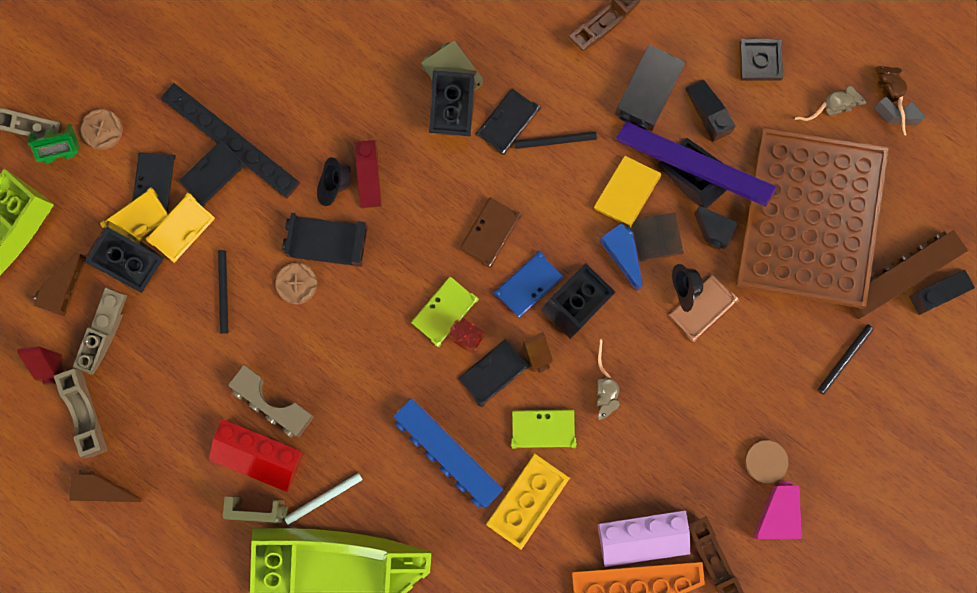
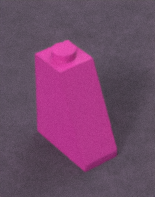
M792 481L779 482V486L772 487L754 531V539H802L799 486H793Z

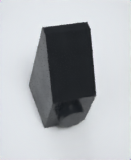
M699 205L695 212V217L704 240L709 242V245L715 249H725L738 223Z

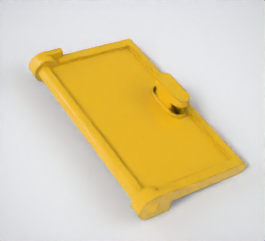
M150 187L144 194L107 220H103L100 224L104 228L107 221H110L141 240L154 231L169 214L157 198L158 195L154 189Z
M188 192L156 229L145 238L147 243H150L152 246L154 245L174 263L215 219Z

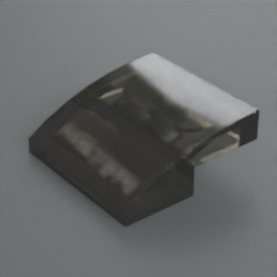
M676 213L651 216L634 221L633 229L641 262L684 254Z

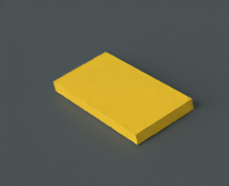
M534 454L486 525L522 550L570 478Z

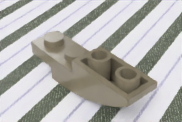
M109 287L105 288L92 325L87 327L73 365L74 368L91 375L95 373L123 317L121 312L128 295Z

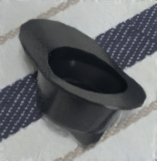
M333 157L326 160L317 188V198L323 206L331 205L337 194L346 190L350 184L351 167L340 164Z
M677 264L672 271V281L681 308L684 312H689L693 307L694 298L703 291V282L701 275L696 269L686 268L682 264Z

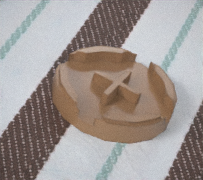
M97 109L84 117L80 132L83 140L90 147L97 150H106L119 142L122 137L123 126L115 113L105 109Z
M288 264L276 276V291L284 301L290 304L306 303L312 299L317 291V277L313 270L305 264Z
M770 440L759 441L749 448L745 456V468L756 481L774 483L780 480L787 472L789 465L788 455L778 443Z

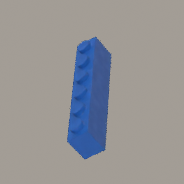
M412 398L393 416L397 420L394 424L402 432L407 430L412 435L409 439L417 447L422 445L427 450L424 454L432 462L437 460L442 465L440 470L448 478L452 475L457 480L455 485L463 493L467 490L473 496L470 500L478 508L481 506L486 508L503 491Z

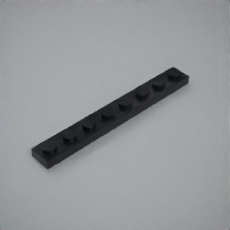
M175 83L162 95L161 99L214 142L219 143L223 139L235 154L246 162L247 168L285 198H288L300 184L296 178Z

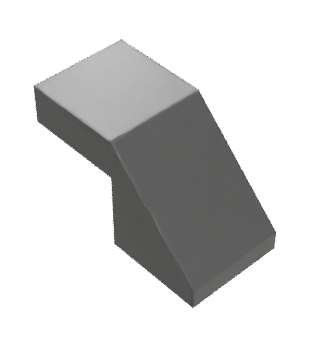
M887 97L874 107L887 123L902 124L900 111ZM913 102L903 109L905 125L917 126L926 118Z

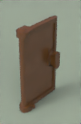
M489 197L460 249L480 260L485 266L492 268L493 262L517 221L522 217V214Z

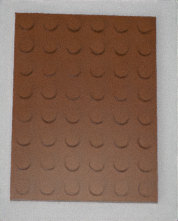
M763 128L755 177L776 186V191L766 207L752 200L750 202L736 287L865 309L889 148Z

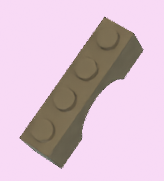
M243 365L228 385L233 389L231 393L240 400L243 397L249 401L248 406L257 413L261 410L267 414L265 419L273 425L277 422L282 425V431L292 438L294 435L300 437L314 419V416L296 403L284 408H275L269 405L263 395L264 379Z
M71 369L55 375L54 379L59 395L66 403L73 419L75 428L73 438L79 457L91 458L107 452V445L83 372Z

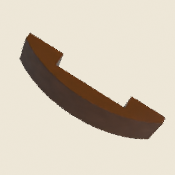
M612 0L609 5L588 23H583L569 35V38L582 51H585L614 29L641 0Z
M707 516L688 524L692 541L717 592L744 593L716 540V534Z

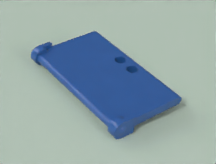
M538 251L533 258L493 293L520 318L554 287L563 276L546 260L543 253Z

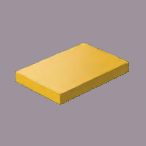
M624 156L595 204L594 209L631 228L659 181L661 173Z

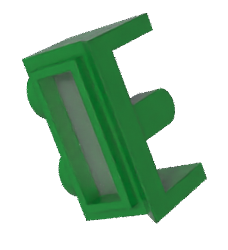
M67 124L65 132L55 134L54 129L46 131L44 137L36 138L34 132L30 133L27 142L32 149L37 163L43 161L45 164L52 163L59 157H64L65 159L73 158L78 153L80 146L71 124Z

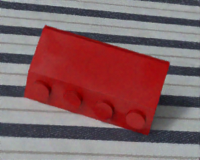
M221 419L212 441L209 460L288 492L305 452Z

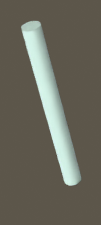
M359 472L284 518L288 525L362 481L363 479Z

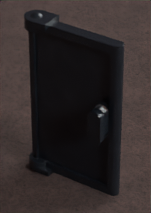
M511 88L476 132V135L496 148V151L500 154L505 155L507 149L537 111H540L541 107Z
M222 139L179 181L196 199L195 201L204 207L247 164Z
M138 153L132 201L152 187L158 195L157 198L168 213L176 155Z
M505 339L461 375L459 380L482 408L488 400L523 371L529 369L530 366Z

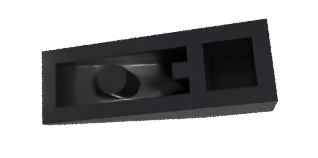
M704 79L685 88L713 142L732 133L736 126L729 112Z
M963 270L909 296L918 314L921 315L974 289L975 286L966 270Z

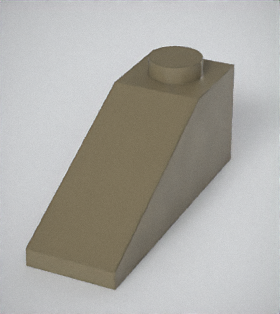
M0 108V130L28 137L30 133L34 132L36 138L44 137L46 131L54 129L55 134L59 131L60 122Z

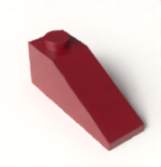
M356 141L354 144L361 208L382 207L376 141Z
M40 346L17 349L18 355L35 380L43 382V385L56 384L54 376L63 373L62 354Z

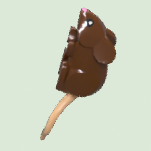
M877 66L875 69L878 78L881 80L877 82V85L884 89L882 90L884 98L887 97L891 102L898 101V108L902 118V129L906 136L905 113L902 101L907 91V84L899 76L902 74V69L898 67Z

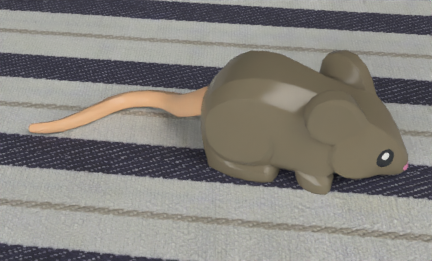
M848 86L844 91L831 92L814 115L807 118L795 117V120H812L824 108L828 116L840 114L842 110L849 112L852 111V107L864 105L866 101L852 86Z
M600 339L598 366L606 378L598 379L597 395H599V398L596 401V406H600L599 420L608 417L620 406V402L617 400L619 385L602 366V339Z

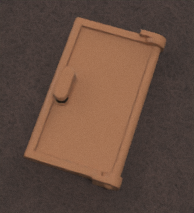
M711 275L703 282L702 293L694 298L691 311L684 312L679 304L668 316L694 343L705 330L733 304L737 303L739 299Z

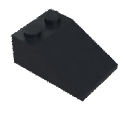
M434 68L429 133L471 136L476 90V70Z
M689 138L680 144L719 161ZM660 161L658 163L659 167L698 206L708 208L727 191V189L666 162Z
M107 221L86 254L85 262L142 293L164 257L126 230Z
M585 263L546 302L540 311L571 339L609 300L615 291Z

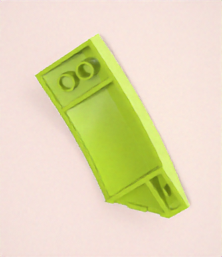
M3 169L0 173V275L23 251L54 206L44 195L7 169Z
M252 528L250 593H407L413 588V584L420 578L424 579L430 573L431 551L384 538L348 532L297 528Z

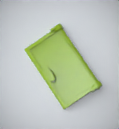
M449 276L411 321V324L431 339V342L439 348L444 339L479 299Z
M512 410V449L538 447L576 448L574 410Z

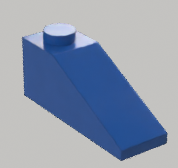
M621 223L601 237L600 243L635 290L638 291L643 284L635 240L633 239L634 234L628 226L624 227Z

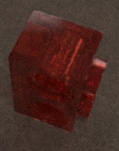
M464 317L461 321L456 320L450 328L452 341L471 354L475 352L484 339V331Z

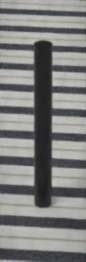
M587 132L515 141V149L597 140V133Z
M219 250L220 334H228L226 250Z
M867 324L817 389L818 392L824 395L874 330L871 325Z

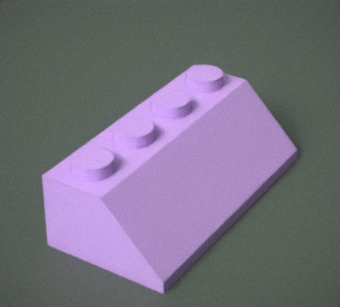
M686 511L597 524L604 567L690 554V532Z

